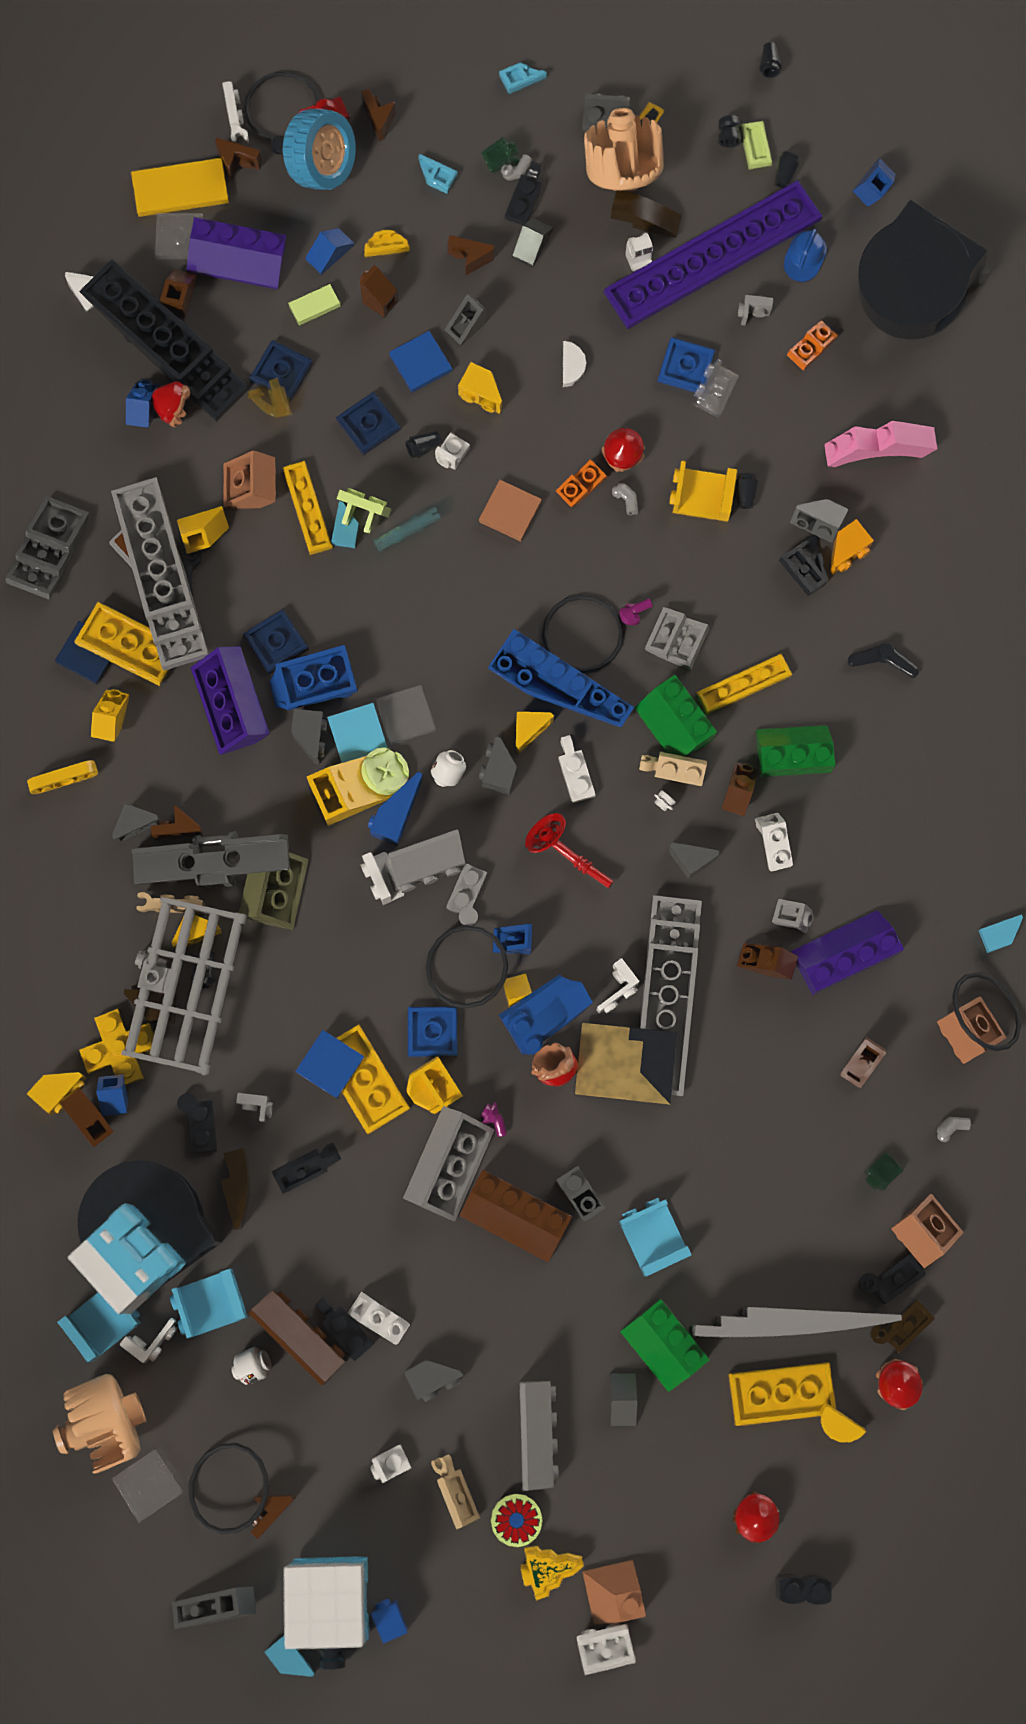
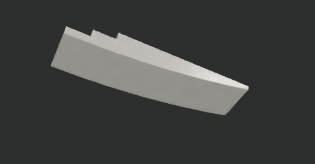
M157 478L112 490V497L145 617L149 623L162 669L165 671L203 659L209 652Z
M653 895L639 1029L677 1033L671 1095L683 1096L698 958L702 901Z
M742 1307V1317L717 1316L716 1326L691 1325V1336L765 1337L812 1334L902 1320V1315Z

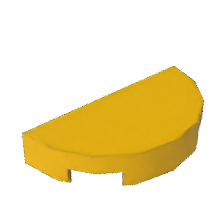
M381 230L375 232L373 237L365 244L364 256L371 257L410 252V247L407 240L397 234L396 231Z
M824 1402L820 1410V1422L824 1432L831 1439L838 1442H852L866 1433L864 1427Z

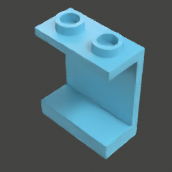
M659 1198L645 1203L646 1209L637 1212L636 1208L622 1214L624 1219L619 1221L644 1277L692 1255L688 1246H685L669 1212L667 1201L663 1200L660 1202Z
M227 1269L217 1275L172 1289L173 1295L170 1296V1301L173 1309H178L181 1318L177 1320L179 1330L182 1335L186 1334L187 1338H192L248 1318L233 1269Z
M98 1292L71 1315H65L58 1321V1324L89 1363L95 1361L141 1324V1322L138 1320L140 1314L137 1310L131 1314H118Z

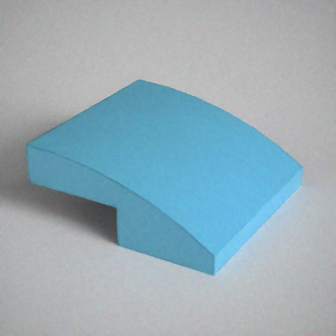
M373 703L327 717L342 763L365 757L376 748H387Z

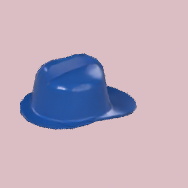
M816 229L804 231L795 236L787 251L784 269L787 275L794 281H809L820 270L826 255L827 246Z

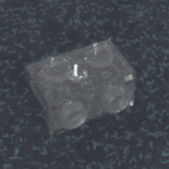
M717 359L714 364L709 363L703 374L706 377L704 384L700 383L694 394L697 397L694 405L717 418L721 416L739 375L720 366L722 363L720 359Z

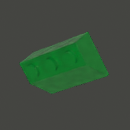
M676 675L653 689L634 707L666 753L689 757L716 737L717 731Z
M827 725L756 730L760 777L831 773L835 767L834 746Z
M658 1299L620 1331L668 1392L689 1378L710 1360L661 1299Z

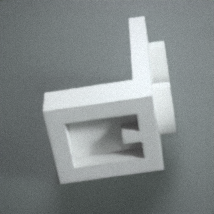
M779 813L755 818L756 827L763 836L768 869L775 871L791 867L793 862L784 819Z
M622 958L614 963L613 969L615 971L612 974L620 984L624 982L626 986L597 1007L596 1010L599 1014L603 1011L609 1013L618 1006L617 1000L623 996L627 999L638 991L636 986L640 981Z
M363 1292L360 1293L348 1312L357 1321L395 1345L399 1343L410 1326L407 1321Z
M171 1318L148 1349L144 1348L147 1344L136 1335L133 1338L125 1336L119 1345L142 1363H148L149 1360L153 1362L162 1351L160 1348L162 1342L165 1339L169 1341L178 1328L175 1327L177 1320Z

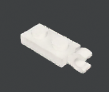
M231 81L224 82L222 84L231 126V141L236 143L238 137H243L245 144H248V133L240 127V125L244 124L242 110L237 111L236 104H240L238 90H233Z
M570 735L562 737L560 742L564 755L559 756L558 760L572 804L594 798L596 795L582 750L574 751Z

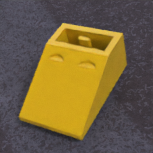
M366 756L327 767L307 776L310 788L328 826L380 804L393 795L376 793L365 783L361 769Z

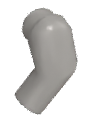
M523 155L517 166L505 164L501 168L503 178L511 181L519 179L521 175L525 176L533 161L532 158L528 155Z
M618 483V485L613 486V496L616 498L622 497L625 500L627 515L638 514L636 493L625 483Z
M947 1117L937 1127L938 1140L947 1142L951 1138L950 1135L956 1130H970V1118Z

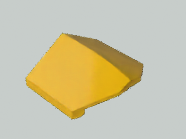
M438 1056L409 1074L406 1092L414 1104L429 1110L433 1114L441 1111L443 1106L447 1107L463 1097Z

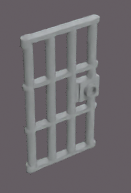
M161 897L160 903L162 904L152 944L147 950L149 953L147 964L143 963L137 986L140 988L138 999L134 1001L136 1008L125 1050H122L121 1055L191 1070L202 1075H209L210 1065L208 1064L218 1023L222 1021L220 1015L231 971L234 972L235 966H233L242 925H245L247 915ZM171 905L186 908L175 953L160 950ZM195 911L210 914L199 958L185 955ZM219 916L234 919L223 963L209 960ZM159 955L173 958L171 969L156 966ZM183 961L197 964L186 1010L172 1007ZM207 966L221 969L210 1015L196 1012ZM150 991L164 994L162 1004L148 1002ZM146 1007L160 1010L149 1055L135 1053ZM170 1012L185 1015L173 1061L159 1058ZM194 1018L209 1021L198 1066L183 1063Z

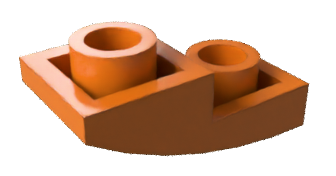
M821 320L806 333L800 342L789 350L787 356L802 370H805L833 343L838 335Z
M590 459L574 476L571 475L556 492L573 508L594 491L607 476Z

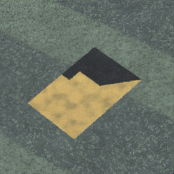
M582 1023L575 1094L670 1105L677 1033Z

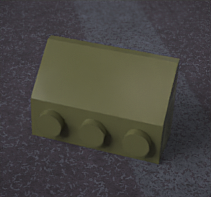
M289 852L290 870L247 874L239 914L247 915V920L256 923L293 929L309 859Z

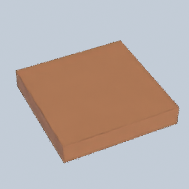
M499 480L479 518V522L521 542L542 499Z

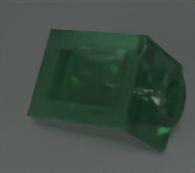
M504 137L481 152L488 168L494 174L505 164H509L511 161L518 164L520 161L518 156L520 151L513 141L509 142Z
M885 1152L863 1173L867 1176L866 1182L874 1190L878 1188L880 1191H883L904 1170Z

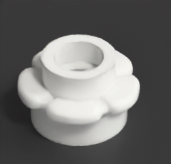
M661 790L658 795L654 794L657 798L654 803L662 810L666 811L668 808L673 810L672 807L676 801L666 792Z

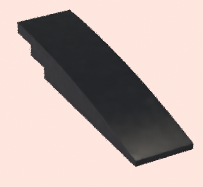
M111 260L79 291L172 382L177 381L187 386L190 390L189 397L216 422L249 390L248 386L231 371V368L213 352V349L115 261Z

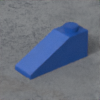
M417 772L378 808L376 815H371L368 823L371 836L399 845L423 781L422 773Z

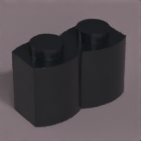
M781 1574L776 1577L775 1596L787 1604H799L806 1600L811 1604L823 1605L832 1601V1582L826 1577L817 1574L806 1575L802 1578L794 1574Z

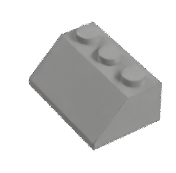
M454 830L389 853L384 867L394 892L401 890L402 893H406L415 889L417 884L424 882L425 885L436 882L438 877L447 874V877H451L460 873V869L465 864L459 832Z

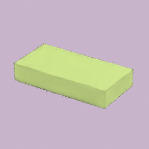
M763 121L741 124L740 130L749 169L771 166L772 159Z
M330 284L289 302V307L299 326L341 307Z

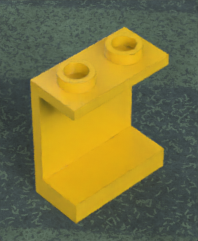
M681 461L680 469L675 468L673 482L677 483L676 491H671L669 503L674 505L673 513L728 522L737 469L728 468L726 475L685 469L686 461Z

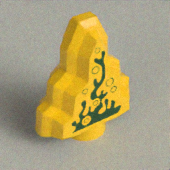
M538 1546L524 1548L526 1564L520 1565L524 1586L531 1585L535 1599L539 1600L549 1596L550 1590L560 1587L563 1578L573 1576L584 1564L582 1556L571 1553L557 1555L552 1549L541 1550Z

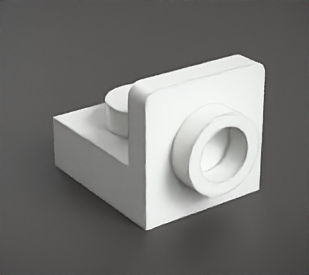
M450 433L442 446L436 448L435 458L441 466L445 468L451 467L456 470L470 449V444Z
M401 1444L372 1458L373 1465L370 1466L375 1479H381L382 1483L411 1468Z

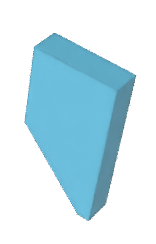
M522 63L499 71V76L509 94L541 81L547 76L544 70L538 71Z
M420 154L419 163L427 185L448 194L458 176V172Z
M339 501L331 543L332 545L355 548L359 523L352 515L349 525L342 524L346 506L343 502Z
M1022 914L979 930L987 953L1012 944L1022 922Z
M285 1635L265 1651L266 1655L282 1674L310 1677L315 1674V1671L298 1649H285Z

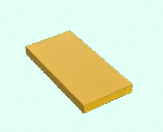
M222 158L131 172L139 217L229 203Z
M97 602L75 639L76 645L158 686H161L170 670L164 671L162 669L150 627L100 602Z
M359 1024L336 1038L365 1057L342 1093L367 1135L410 1109Z
M830 1362L728 1374L735 1426L821 1416L820 1410L824 1402L836 1409Z

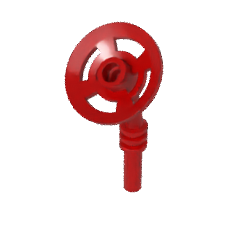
M553 813L547 815L530 829L525 839V847L528 851L539 853L549 847H553L572 862L574 868L578 867V870L582 871L584 875L587 873L608 889L613 885L614 880L592 866L593 863L591 861L588 862V859H584L582 855L578 856L559 841L566 826V820L561 814ZM553 822H560L561 824L560 826H558L557 824H553Z

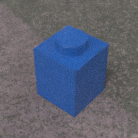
M124 1075L98 1077L97 1096L101 1115L117 1116L127 1113L128 1095Z
M389 1598L375 1604L376 1609L372 1610L371 1615L383 1644L408 1632L397 1600L390 1602Z

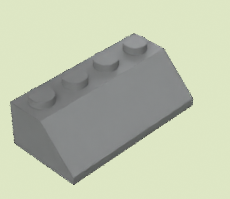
M443 1106L403 1199L455 1222L495 1129L462 1112Z
M550 1381L520 1382L523 1491L554 1488V1481L559 1480L558 1465H553V1455H558L557 1439H552V1428H557L556 1413H551V1402H556V1387L551 1386Z

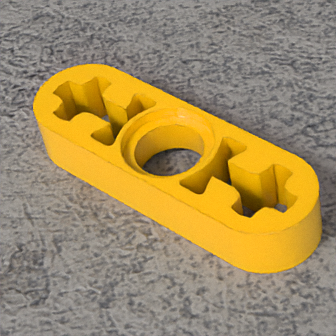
M84 761L32 777L27 780V784L31 794H39L92 778L98 774L95 761Z

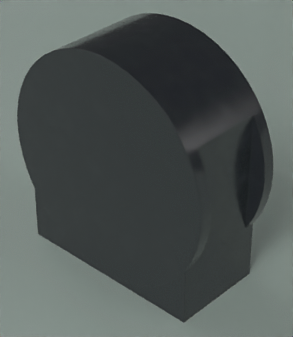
M910 199L896 220L876 233L862 253L858 273L859 295L862 307L870 321L881 331L901 339H922L935 335L947 328L962 311L969 287L986 265L987 250Z
M143 1160L128 1161L109 1168L93 1181L80 1204L78 1234L81 1244L123 1204L133 1205L150 1223L147 1227L161 1244L168 1243L186 1262L175 1275L160 1287L221 1244L204 1219L201 1200L190 1182L178 1172L155 1162Z

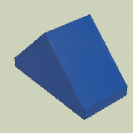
M339 228L322 231L308 252L306 260L322 275L355 244Z
M532 924L494 928V935L501 942L507 954H531ZM493 941V953H501Z

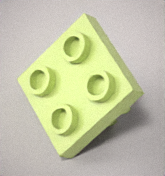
M350 488L346 492L340 490L337 499L348 503L342 524L349 525L356 506L370 511L364 528L366 533H371L378 514L389 518L392 509L386 507V501L372 496L369 497V500L364 499V493Z

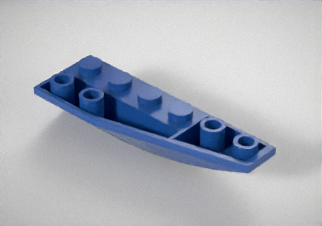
M516 629L512 630L488 666L489 670L527 695L620 728L634 709L632 705Z

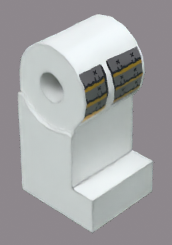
M647 232L641 237H631L628 239L626 257L632 272L652 262L651 253L653 252V247Z

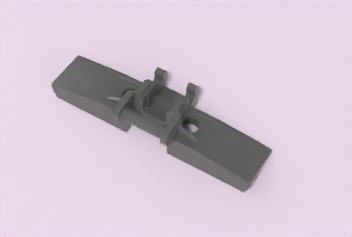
M233 831L229 832L228 835L208 837L194 835L192 844L132 849L134 884L195 879L196 885L199 888L210 889L213 884H223L226 887L235 886L236 882L231 877L233 875L290 870L288 835L283 834L238 838V833ZM225 846V851L203 853V847ZM239 853V854H240V860H239V862L236 864V863H235V857H236V855ZM191 855L195 863L191 869H187L184 861Z

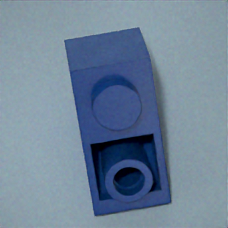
M879 158L853 189V192L869 207L881 199L895 180V173Z
M150 380L136 381L126 397V425L149 428L155 416L152 394L160 387V384L153 383Z

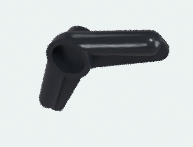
M889 643L851 654L848 657V665L851 667L881 662L888 663L911 678H916L918 675V667Z

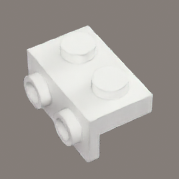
M370 852L362 856L364 863L360 864L365 877L370 876L374 885L370 886L375 899L380 898L382 904L385 905L403 897L405 893H402L401 890L394 892L384 867L388 857L387 853L382 852L373 856Z
M613 1623L608 1625L606 1629L599 1631L588 1629L576 1637L585 1675L636 1663L627 1624Z

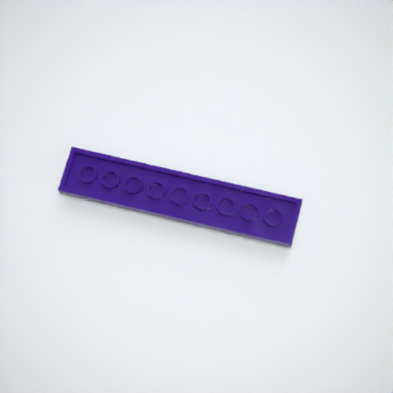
M797 180L606 287L604 295L626 328L630 329L820 222L822 215Z

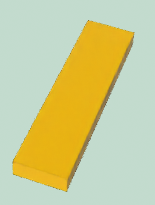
M302 461L283 467L310 555L332 549L306 462Z
M781 653L696 692V696L705 714L708 715L792 676V673Z

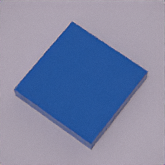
M430 331L389 352L390 358L412 393L452 372V367Z
M671 337L657 382L702 394L715 350Z
M408 1007V1057H457V1007Z
M322 1030L295 1072L338 1099L365 1057Z

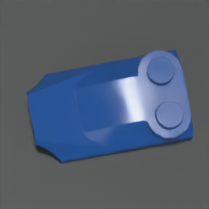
M345 645L275 664V673L269 680L275 706L286 710L338 697L348 698L353 693L358 692Z
M559 974L498 1016L522 1055H533L541 1049L543 1041L580 1016L593 1002L581 982L568 980Z

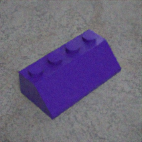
M194 217L186 272L278 289L286 247V235Z
M218 647L190 667L219 755L256 744L270 734L241 647Z
M876 910L792 950L791 953L798 956L796 964L813 996L900 954L904 948L894 928Z

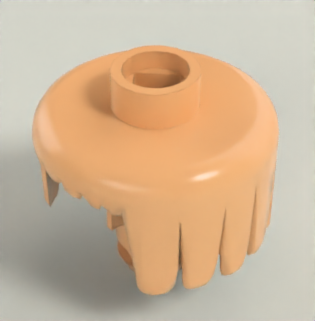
M618 108L610 113L607 121V130L605 122L602 120L597 123L596 130L595 125H593L584 135L586 172L591 182L599 187L614 191L633 192L655 181L663 171V139L660 126L654 120H651L650 123V120L646 117L642 118L641 126L640 117L634 115L632 110L628 108Z
M110 1374L99 1376L64 1392V1401H67L64 1404L65 1409L73 1408V1410L67 1414L69 1420L65 1421V1426L60 1428L57 1425L53 1430L60 1453L69 1454L68 1450L72 1448L77 1451L84 1447H100L90 1453L91 1459H99L92 1463V1467L95 1468L92 1471L93 1473L111 1468L139 1454L140 1442L135 1426L146 1422V1417L136 1392L124 1397L118 1382Z

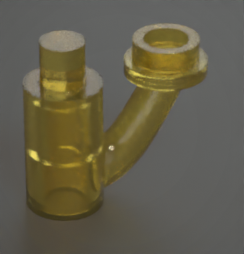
M278 378L269 380L271 390H268L272 406L262 399L261 396H264V392L261 391V388L247 392V399H252L266 414L276 418L291 414L284 386L280 387Z

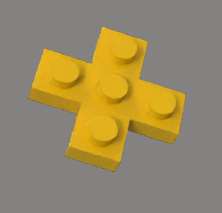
M116 1009L95 1017L94 1019L102 1041L79 1050L87 1073L90 1074L112 1066L115 1075H124L125 1085L144 1079L137 1058L121 1055L122 1050H125L129 1031H126L120 1011ZM150 1023L141 1026L135 1053L142 1054L151 1050L154 1032Z

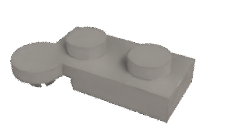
M466 863L460 873L446 909L459 913V921L462 925L473 926L478 921V913L473 906L486 879L487 872Z

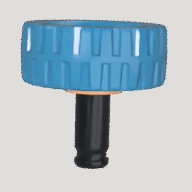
M307 109L301 111L289 123L285 136H275L271 141L272 151L275 154L283 155L289 175L297 184L303 187L319 190L334 189L347 179L354 164L356 146L352 128L345 117L332 110Z

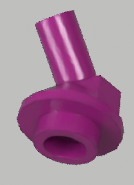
M646 599L634 605L627 603L619 611L621 620L627 625L637 626L640 623L639 612L653 607L651 600Z
M493 1102L492 1105L487 1103L480 1114L483 1118L481 1123H494L497 1137L507 1135L504 1120L499 1114L497 1103Z

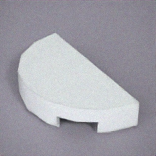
M563 341V387L574 385L575 382L583 377L586 359L580 347L572 342Z

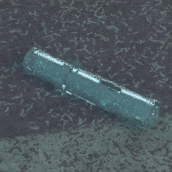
M435 506L418 516H411L409 521L372 539L378 552L381 553V551L416 532L420 533L423 531V528L441 520Z

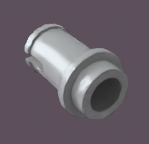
M147 950L138 952L135 965H138L139 969L142 968L143 963L147 964L149 956ZM158 957L156 966L166 968L168 960Z

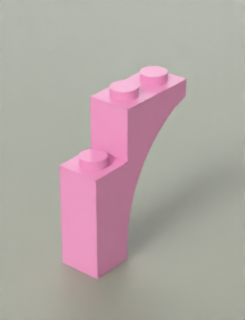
M890 421L877 430L855 426L824 444L827 465L830 467L883 456L922 458L937 450L934 427L898 421Z

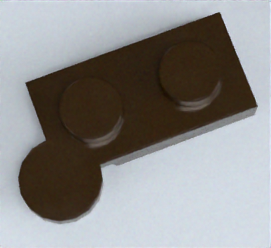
M918 1299L900 1314L902 1315V1320L892 1322L888 1327L884 1324L874 1325L870 1331L871 1339L877 1344L888 1342L897 1353H900L936 1319Z

